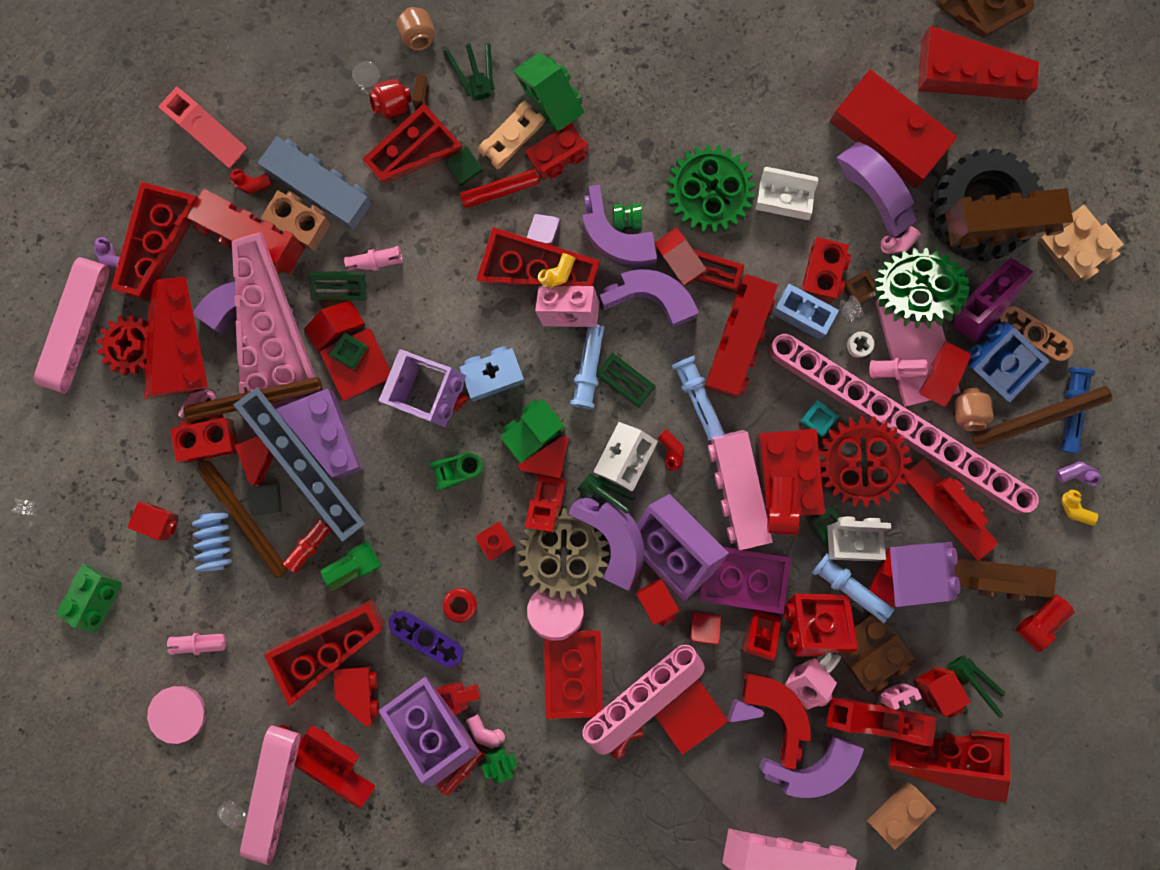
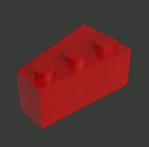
M423 104L370 151L362 161L382 185H385L455 155L462 150V145L432 111Z

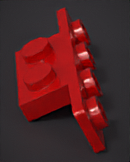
M921 459L910 468V474L903 475L911 488L974 560H981L998 545L996 539L984 527L989 522L984 516L985 510L979 503L971 501L966 496V489L958 480H952L951 478L942 479L925 459Z
M284 725L279 726L280 728L290 730ZM313 725L305 733L304 738H300L294 767L358 809L362 808L375 788L373 783L353 771L360 756L354 753L349 746L342 745L330 737L326 731L318 729Z

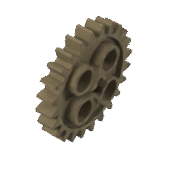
M563 508L561 516L558 517L553 533L525 529L524 534L529 539L520 540L519 543L526 550L518 551L519 557L526 558V560L519 563L520 568H528L523 574L524 579L533 577L530 587L533 588L539 584L540 595L549 590L551 600L555 597L556 593H560L562 601L565 600L566 593H570L572 598L576 600V591L579 590L586 596V586L589 585L595 589L597 585L593 579L603 580L604 575L599 569H607L608 564L602 561V559L609 558L610 556L609 552L602 551V549L608 546V541L599 540L604 534L601 531L595 532L596 528L592 525H588L573 516H567L566 508ZM563 530L567 531V553L572 554L566 557L565 579H561L560 555H556L561 553V532ZM549 534L556 536L558 539L557 543L551 547L545 546L542 543L543 538ZM575 535H582L586 542L581 547H575L570 542L571 538ZM547 562H553L556 564L557 570L555 573L547 575L542 572V566ZM576 562L582 563L586 567L585 572L581 575L572 574L570 571L572 564Z

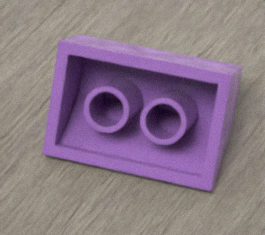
M670 494L650 504L637 523L643 539L645 562L683 601L687 600L717 571L729 554Z

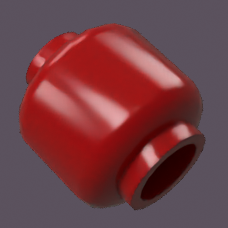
M397 79L376 83L372 88V92H369V101L374 114H379L384 119L405 114L408 109V103L412 102L409 88L407 86L403 87L402 83Z

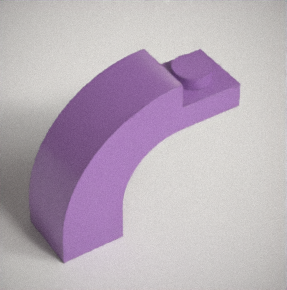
M857 142L836 157L846 180L857 184L873 200L891 236H898L917 222L911 208L914 201L910 192L897 172L879 153L869 146Z
M600 185L589 186V195L584 196L586 212L592 213L582 215V224L592 246L603 257L622 266L645 267L656 265L657 256L653 232L624 234L614 229L605 217Z
M641 269L622 273L620 276L622 286H618V284L610 285L602 290L603 294L599 295V301L603 310L632 298L650 299L662 308L671 329L696 319L699 314L691 295L677 280L653 270Z
M235 282L227 283L214 289L201 300L193 311L195 317L221 334L237 316L234 297L236 295Z
M580 498L572 504L568 514L594 526L605 535L610 545L611 558L603 579L629 591L637 583L644 562V544L637 524L629 513H624L609 501L600 507L599 503L593 499Z
M831 734L824 755L811 767L804 769L784 768L780 763L762 757L759 769L765 773L764 778L771 782L781 784L783 780L782 790L785 794L799 798H814L829 794L848 781L860 762L864 748Z

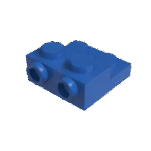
M1003 321L1001 324L993 325L988 330V338L981 345L977 344L968 351L971 353L967 366L1010 403L1050 361L1017 329Z

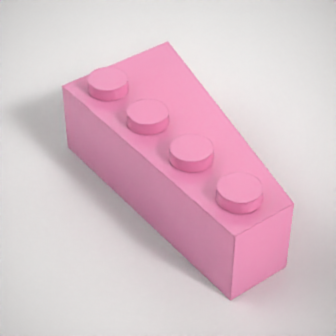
M728 829L722 863L730 870H855L857 860L847 854V849L839 846L830 845L828 849L812 842L804 841L803 843H798L786 838H773Z

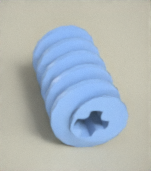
M210 513L194 515L200 517V519L192 522V526L201 530L193 533V538L202 540L194 545V549L202 551L201 554L194 556V559L203 562L202 565L195 568V571L226 570L224 566L231 563L232 559L223 557V554L230 552L231 548L222 546V543L230 540V536L222 535L221 532L229 529V525L222 524L221 520L228 518V514Z

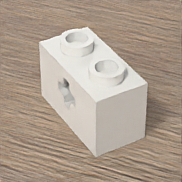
M618 422L594 472L614 484L633 491L658 441L639 429Z

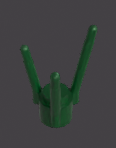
M486 43L485 45L486 77L484 73H479L471 44H466L473 72L468 77L469 82L465 79L449 49L444 48L443 51L464 87L466 97L471 96L473 101H480L492 96V90L495 89L492 77L491 44Z
M592 473L578 487V491L583 494L581 498H590L598 502L603 497L626 514L630 510L607 493V489L632 501L636 499L634 495L607 482L601 476L596 477Z
M965 655L959 656L945 667L948 670L954 671L961 685L970 682L999 718L1003 717V713L975 679L976 675L1000 696H1005V692L982 672L971 658L967 659ZM965 706V711L963 712V714L967 715L968 709L967 706Z

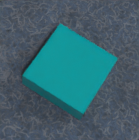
M816 400L799 423L807 429H817V436L823 439L840 416L819 400Z

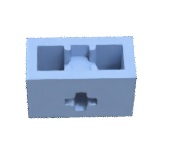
M788 284L771 315L821 340L827 334L839 310Z
M506 346L494 349L490 352L491 356L483 359L480 356H475L465 360V365L460 366L461 373L466 375L464 381L473 402L525 383L513 348L507 350ZM493 366L494 370L499 369V371L495 372L496 377L492 379L489 375L484 376V374L488 373V367Z

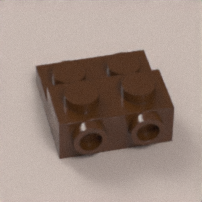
M869 614L854 625L858 649L854 653H838L860 686L868 692L871 689L874 692L883 689L888 684L886 679L892 674L896 673L899 676L907 672L911 668L909 662L914 659L898 635L894 634L886 621L882 623L873 614Z

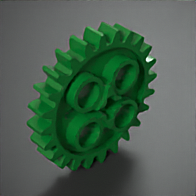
M706 144L705 151L701 152L699 147L696 146L693 156L686 151L684 154L685 161L679 158L676 160V166L679 169H670V174L674 178H667L666 184L673 188L666 190V196L674 198L668 202V206H677L673 216L682 214V225L688 221L692 222L690 226L691 231L698 225L700 226L701 234H704L706 228L710 227L712 234L715 235L717 227L720 226L721 230L725 233L728 229L727 223L735 228L738 224L736 217L744 220L746 214L743 210H751L752 205L748 201H753L755 194L749 191L755 189L756 183L748 181L753 177L754 173H745L748 162L739 164L741 155L738 154L732 158L730 156L731 148L727 149L725 153H721L720 145L716 147L715 151H711L709 144ZM704 166H711L715 169L716 173L714 175H707L703 172L702 168ZM692 174H696L698 176V179L692 177ZM732 183L737 191L728 193L723 185ZM693 186L698 190V194L690 196L686 194L684 188ZM712 186L716 188L715 191L706 192V188H711ZM724 201H728L730 205L724 204ZM713 203L718 206L719 212L715 214L709 213L705 206Z
M913 248L912 255L902 251L901 258L893 255L891 263L884 262L883 270L879 269L878 278H876L875 298H879V307L885 306V315L894 313L893 321L903 318L904 326H907L910 321L914 322L917 329L921 322H925L927 328L931 327L932 321L942 326L943 317L952 321L953 314H960L961 307L966 305L969 293V277H964V268L958 269V261L949 263V254L941 258L939 257V250H936L931 255L928 248L924 249L923 254H919L917 249Z

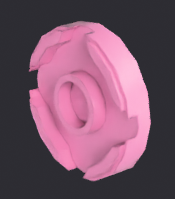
M538 589L531 596L527 606L528 621L532 629L540 637L551 641L568 638L569 635L580 628L584 618L583 603L579 595L576 593V600H574L570 593H566V598L562 601L560 593H556L555 597L551 600L549 590L540 595Z
M173 686L160 691L152 699L148 707L147 720L150 730L157 738L166 743L179 744L192 739L201 731L206 722L204 700L197 691L187 686Z

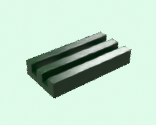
M310 271L308 274L311 301H366L368 298L365 271ZM359 280V282H315V281ZM316 289H359L360 292H317Z
M611 353L596 373L599 379L638 409L656 388V385L614 353ZM612 361L646 386V391L644 392L610 366ZM605 370L641 396L639 400L605 375Z

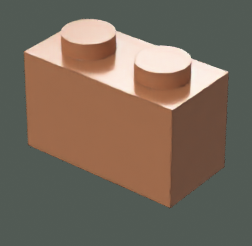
M907 781L867 822L895 850L936 808L915 786Z

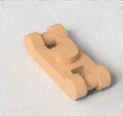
M526 100L521 102L515 112L488 139H485L477 149L482 156H487L492 160L491 164L496 169H500L546 121L544 116L540 113L536 114L531 109L532 105ZM524 117L530 122L525 128L519 123ZM500 144L504 150L498 152L495 147Z

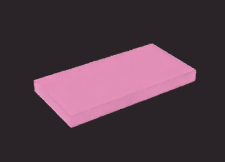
M877 299L875 303L891 360L900 357L901 360H926L928 362V373L926 376L901 377L900 380H897L904 407L931 401L922 396L919 390L932 371L931 363L946 340L942 326H939L935 321L931 322L930 328H927L925 322H921L918 329L915 328L912 321L907 326H904L903 318L893 321L894 313L885 315V306L879 307V299ZM957 386L953 395L960 393L959 386Z

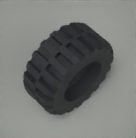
M994 148L988 154L986 149L976 150L973 154L968 153L957 162H954L935 184L936 189L930 196V202L933 204L929 207V216L935 217V221L931 225L934 232L939 230L942 236L938 238L943 245L946 242L950 244L945 213L961 198H964L965 190L968 186L972 184H985L996 189L1002 196L1010 193H1021L1023 198H1027V194L1044 190L1043 186H1038L1037 181L1040 179L1038 174L1029 171L1028 167L1030 164L1025 160L1022 162L1016 160L1017 155L1008 152L1006 155H1002L1001 149ZM1017 236L1009 237L1006 242L991 245L989 241L979 242L978 246L968 249H962L961 245L952 246L950 251L956 255L963 252V257L968 260H973L976 257H979V261H989L993 257L997 260L1012 253L1029 239L1018 240Z

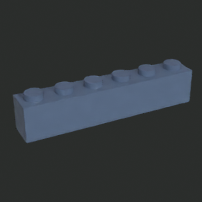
M258 387L233 404L342 542L365 525L364 521Z

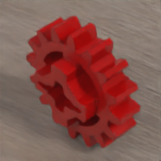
M120 315L118 316V323L109 320L110 329L101 328L100 330L105 335L104 339H97V343L103 345V348L97 350V354L106 356L101 362L107 366L111 365L110 370L117 373L120 371V374L128 376L131 371L132 374L140 375L139 368L145 369L147 364L148 321L143 318L138 320L134 315H129L128 320ZM139 330L142 332L145 342L140 338L141 333L138 332ZM132 343L131 347H126V344ZM113 349L117 352V358L113 353Z

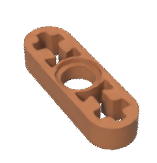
M1008 307L997 321L999 324L1003 321L1008 322L1005 316L1013 314V320L1017 324L1014 323L1012 326L1017 330L1021 329L1020 333L1051 362L1058 363L1070 358L1073 353V344L1067 337L1018 307ZM1027 322V324H1026L1023 328H1022L1021 326H1019V325H1021V324ZM1030 327L1040 330L1041 339L1039 342H1033L1029 339L1028 330ZM1046 342L1050 343V344L1044 346V348L1042 347V345H1043L1044 343H1046ZM1061 344V351L1064 353L1056 355V349L1051 345Z

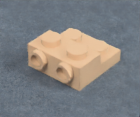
M1082 205L1072 213L1074 222L1065 227L1063 233L1046 236L1045 234L1038 239L1072 283L1080 278H1083L1084 281L1091 278L1099 271L1096 266L1102 261L1105 264L1110 263L1120 255L1118 249L1124 245L1107 223L1101 226L1085 205Z

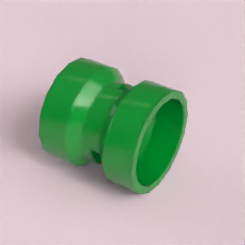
M622 203L613 204L614 229L623 231L625 228H631L633 231H642L641 203H632L630 206H624Z

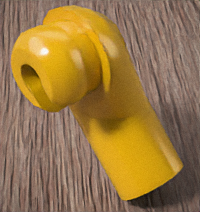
M563 253L558 267L547 271L544 269L539 272V283L546 288H553L565 283L569 278L576 258Z
M1069 490L1063 494L1061 502L1067 516L1072 520L1095 526L1098 520V513L1082 508L1080 503L1082 495L1076 490Z

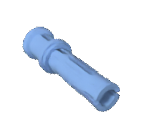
M597 324V327H587L579 374L574 378L576 388L574 399L570 400V406L588 410L594 409L595 404L592 402L595 387L599 383L596 373L604 326Z
M691 356L673 364L672 368L677 370L683 384L681 387L682 391L688 392L709 441L712 437L723 435L725 432L703 386L705 385V378L701 377L694 363L696 360L695 356Z
M826 553L812 572L813 575H819L830 583L834 591H839L840 589L882 623L894 611L893 607L852 578L849 569H843L832 560H829L828 553Z

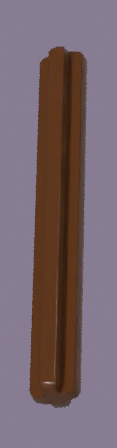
M319 377L260 389V391L270 403L320 392L322 391V383ZM250 392L189 405L184 408L185 418L187 421H193L238 411L233 404Z
M1107 386L1097 388L973 433L971 435L972 441L977 449L992 445L1111 402L1113 400L1112 393Z
M210 461L200 464L197 467L198 473L274 578H280L286 574L288 568L282 564L283 560Z

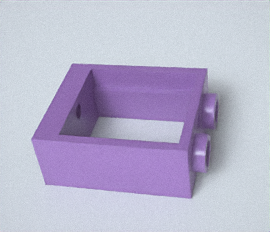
M399 349L379 401L446 427L448 420L453 414V407L457 397L463 389L466 375L448 366ZM420 366L445 375L430 414L405 404Z

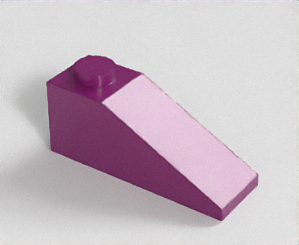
M1010 257L967 298L966 305L961 307V313L955 314L953 328L977 343L997 323L1033 276L1034 271Z

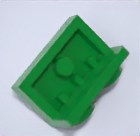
M82 564L56 615L75 629L96 633L106 617L122 582L106 577L92 566Z

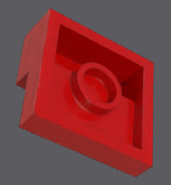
M794 594L787 602L788 604H785L784 618L786 621H790L792 630L788 633V645L790 648H794L795 656H823L826 652L854 653L858 649L848 595Z

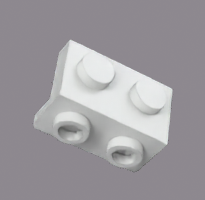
M765 167L758 187L755 210L810 220L818 177Z
M848 516L840 517L838 522L827 526L829 560L874 562L886 560L884 532L891 529V523H881L880 518H867L863 521H855V517Z

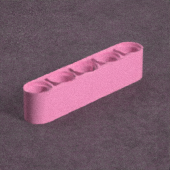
M82 257L75 260L34 374V383L37 386L60 393H66L70 388L109 278L108 265Z
M681 645L587 722L583 728L585 741L598 754L604 755L612 752L701 677L705 667L695 649L690 645Z
M273 725L266 732L240 848V857L269 865L275 855L298 753L300 733Z

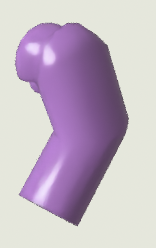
M105 237L97 238L94 242V250L99 263L108 265V268L116 270L119 257L116 255L113 245Z
M1076 462L1055 472L1060 483L1075 478L1084 484L1094 487L1099 485L1102 478L1098 470L1084 462Z

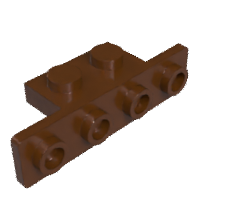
M958 558L957 564L954 565L955 577L959 578L960 587L978 589V595L996 597L997 592L1007 593V599L1025 601V595L1054 597L1056 570L961 558Z

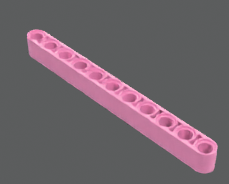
M781 334L771 342L768 348L771 359L856 414L863 415L867 421L870 422L873 416L876 417V425H880L884 420H887L886 429L889 430L894 426L897 427L896 419L898 417L903 418L907 423L906 430L901 431L897 428L895 437L904 435L905 440L903 443L905 445H909L911 449L1013 513H1026L1033 511L1037 507L1039 498L1032 488L789 334ZM779 342L786 343L789 347V354H780L776 349V344ZM802 357H807L812 361L813 367L811 370H805L801 367L800 359ZM825 372H831L835 375V385H829L825 382ZM849 387H854L859 391L860 397L858 400H852L848 396ZM873 402H878L882 405L883 413L881 416L873 413ZM922 432L927 433L930 437V444L928 446H924L920 441ZM946 447L951 448L954 452V458L951 462L944 456ZM971 462L978 468V473L975 477L971 476L968 471V466ZM995 478H998L1002 484L999 492H996L992 486ZM1019 493L1023 494L1026 499L1023 507H1020L1017 503Z

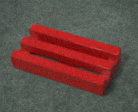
M694 250L700 260L737 271L736 274H732L704 265L707 269L706 273L734 281L733 284L703 274L695 279V281L736 293L745 265Z

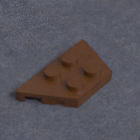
M937 0L935 2L938 8L983 38L1031 13L1034 9V0Z

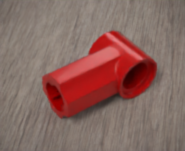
M773 477L771 507L768 510L767 533L798 535V478Z
M1054 595L1036 614L1026 617L1017 626L1015 631L1036 652H1041L1054 641L1055 633L1075 611L1066 600L1059 595Z

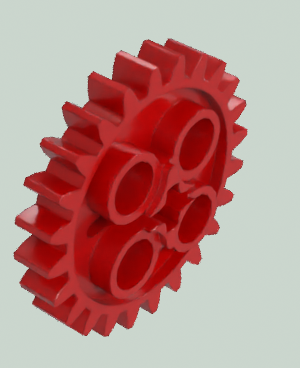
M861 415L859 423L856 424L852 417H850L849 426L847 427L839 422L838 427L840 431L838 433L832 429L829 430L832 440L823 438L822 443L827 449H819V455L825 457V459L820 460V467H826L821 471V477H829L825 481L824 486L830 487L834 485L832 490L833 496L841 492L843 503L850 497L852 498L853 506H856L859 500H863L864 506L868 507L869 500L871 499L878 506L880 505L879 497L883 496L886 500L890 501V491L897 494L900 493L896 484L906 485V479L902 474H910L911 470L904 466V464L912 462L910 456L903 455L910 451L909 445L900 446L904 442L905 437L904 435L895 437L897 427L894 426L887 430V420H884L880 425H876L875 416L871 418L870 423H866L864 416ZM862 437L866 438L868 459L867 485L862 484L861 462H859L861 461L860 439ZM875 441H882L886 444V448L880 453L873 452L870 446ZM847 442H852L857 446V450L852 454H846L841 450V447ZM876 469H883L887 472L886 477L882 480H875L871 474ZM848 470H854L858 473V477L854 481H847L842 475Z

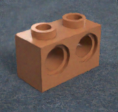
M277 190L260 219L263 222L266 220L274 224L283 232L286 230L294 234L306 248L314 252L331 225L325 217L326 213L314 205L308 208L301 204L303 200L289 191L285 195ZM291 207V213L287 217H280V213L284 208ZM310 220L315 221V226L312 230H303L306 222Z

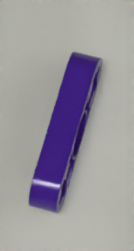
M399 611L390 617L388 625L392 634L441 665L453 667L462 660L463 648L458 642L412 613ZM405 616L408 618L406 621L407 625L412 628L416 626V623L420 625L414 632L412 639L408 637L412 633L406 628L401 631L397 629L398 623L395 622L396 618L402 619ZM424 630L430 631L434 636V642L429 647L422 646L418 641L419 634ZM440 638L444 640L441 644L442 647L449 649L453 646L456 648L454 651L455 655H457L456 659L445 660L446 654L440 649L437 650L436 654L432 652L438 645Z

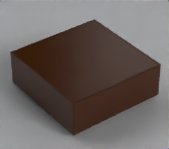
M416 74L412 95V103L415 110L423 104L427 106L430 84L426 75Z
M868 270L845 281L844 290L855 308L875 297V281Z

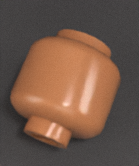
M410 7L399 15L397 29L402 43L413 50H423L430 46L435 38V28L429 13L422 8Z
M966 389L962 395L955 399L956 423L964 427L965 431L984 430L993 421L992 399L988 394L980 392V389Z

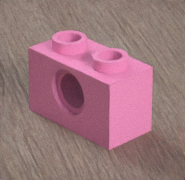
M539 286L535 311L542 326L597 327L600 302L594 286H555L553 288Z

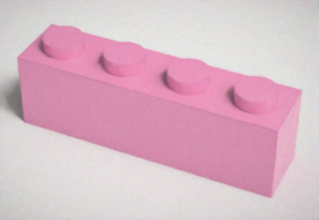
M741 430L712 437V445H708V452L711 462L716 461L718 472L714 473L717 488L722 489L724 500H720L724 517L728 516L731 527L727 528L730 544L735 543L739 550L773 543L771 534L767 533V515L748 432Z

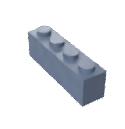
M276 136L258 161L260 167L333 218L354 230L372 205L367 197L368 192L357 184L351 186L344 181L346 178L337 170L332 168L331 171H328L322 167L323 162L310 153L306 156L301 153V147L287 138L286 141H283Z

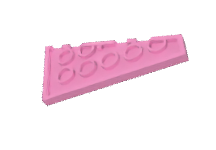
M262 232L232 241L233 277H235L236 292L234 297L237 312V359L240 374L239 393L251 392L256 387L265 389L316 377ZM310 395L274 402L271 405L273 407L281 406Z

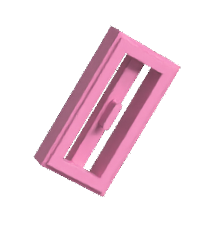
M903 682L877 693L881 703L894 710L900 708L898 702L907 705L911 703L909 698L916 701L922 699L917 688Z

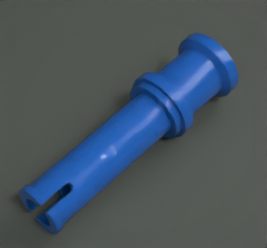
M1070 367L1068 372L1071 374L1069 390L1065 391L1066 399L1089 392L1091 377L1095 375V370ZM1085 411L1066 418L1060 451L1080 453Z

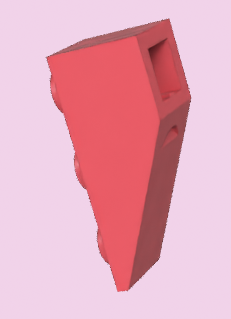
M177 86L158 106L168 118L229 169L248 149Z

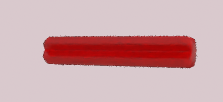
M532 169L462 192L460 198L463 206L468 208L536 186L540 183L537 171Z

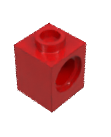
M138 501L127 528L156 540L167 541L177 529L178 522L176 519L178 514L148 502Z
M501 522L495 523L475 536L489 561L515 547L514 542Z

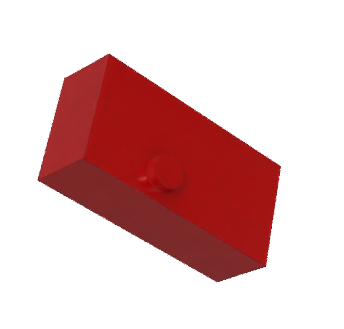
M869 69L836 109L829 121L856 143L861 142L879 153L892 166L899 177L914 189L957 139L956 135L871 69Z

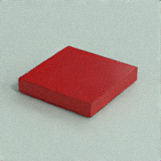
M371 328L352 336L369 347L355 371L329 356L336 344L320 351L344 402L386 383L390 374V367Z
M699 679L655 715L682 755L728 722Z

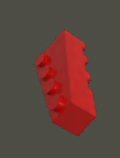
M933 26L928 28L921 39L918 91L1027 100L1038 89L1039 61Z
M492 227L476 281L481 284L539 287L542 286L538 281L539 272L544 269L547 271L558 267L561 256L565 253L576 259L568 280L558 286H594L601 262L594 258Z
M186 277L157 279L149 289V328L146 343L147 364L145 365L146 384L143 400L188 394L208 387Z
M373 599L270 648L264 654L289 707L383 629L385 623Z

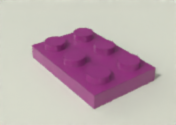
M723 547L729 554L717 571L700 586L698 601L784 614L791 557Z

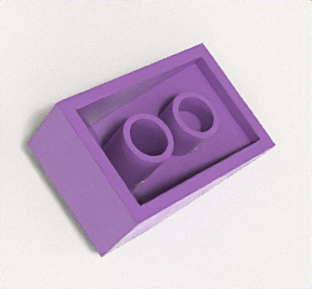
M952 542L890 547L895 607L958 599L957 594L960 593V581L958 577H955L954 567L957 564L958 558L957 551L953 548Z
M426 676L379 710L422 784L433 787L480 753L466 729Z

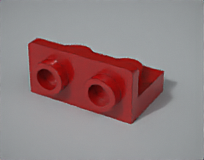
M571 122L560 131L554 132L525 150V153L542 180L548 177L553 179L559 176L564 171L563 168L573 163V165L582 162L587 157V153H589V144L586 140L583 141Z

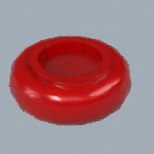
M456 588L445 595L442 609L449 620L455 623H464L469 621L477 611V601L471 591L465 588ZM457 597L464 598L468 604L467 611L462 614L455 613L451 607L453 600Z

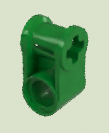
M470 452L429 463V468L433 469L436 478V491L448 489L480 477L485 471L483 458ZM470 458H475L478 462V468L474 473L468 474L465 470V462Z

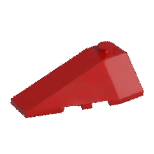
M981 730L971 731L970 735L955 737L954 734H945L944 738L934 739L933 747L904 740L891 741L889 768L974 798L1006 803L1010 786V734Z

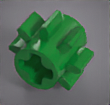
M505 748L485 755L486 762L481 766L485 779L492 777L493 783L497 784L514 777L512 770L516 769L518 765L513 753L507 755Z

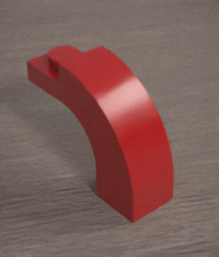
M744 672L741 700L745 704L766 706L776 711L783 725L780 764L784 768L796 769V762H800L802 758V744H799V740H811L810 723L802 703L790 689L777 680L762 674Z
M832 698L829 704L826 726L850 733L881 735L933 747L937 717L905 708L894 710L884 704Z

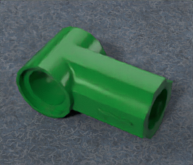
M369 541L351 549L346 553L345 557L320 570L326 585L331 591L338 590L358 577L362 578L382 566Z

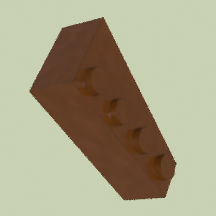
M1067 188L1034 191L1027 194V198H1023L1021 193H1010L998 200H995V195H987L973 202L971 197L961 198L945 213L951 246L961 245L962 249L976 247L979 245V242L989 241L991 245L1006 242L1009 237L1016 236L1018 240H1026L1035 237L1036 233L1046 232V236L1063 233L1064 228L1074 222Z

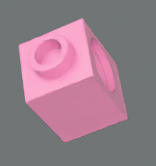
M813 658L795 666L785 686L798 697L802 705L808 710L815 706L822 707L832 699V692L837 682L817 659Z

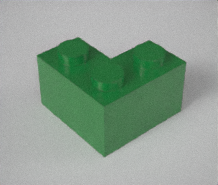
M538 52L513 70L524 92L536 101L547 123L557 131H560L585 113L580 104L583 101L581 95L569 83L571 79L569 72L563 65L558 66L552 57L547 58Z
M536 399L522 409L524 412L521 416L522 420L518 423L513 420L502 429L504 434L500 438L520 463L545 448L565 432L564 424L544 399L540 402H537Z

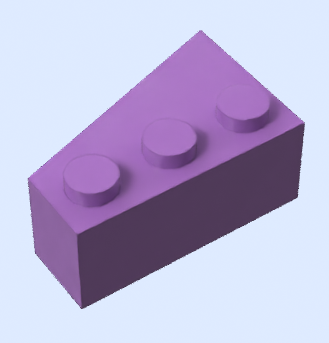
M327 388L275 409L332 478L340 479L364 469L335 392Z

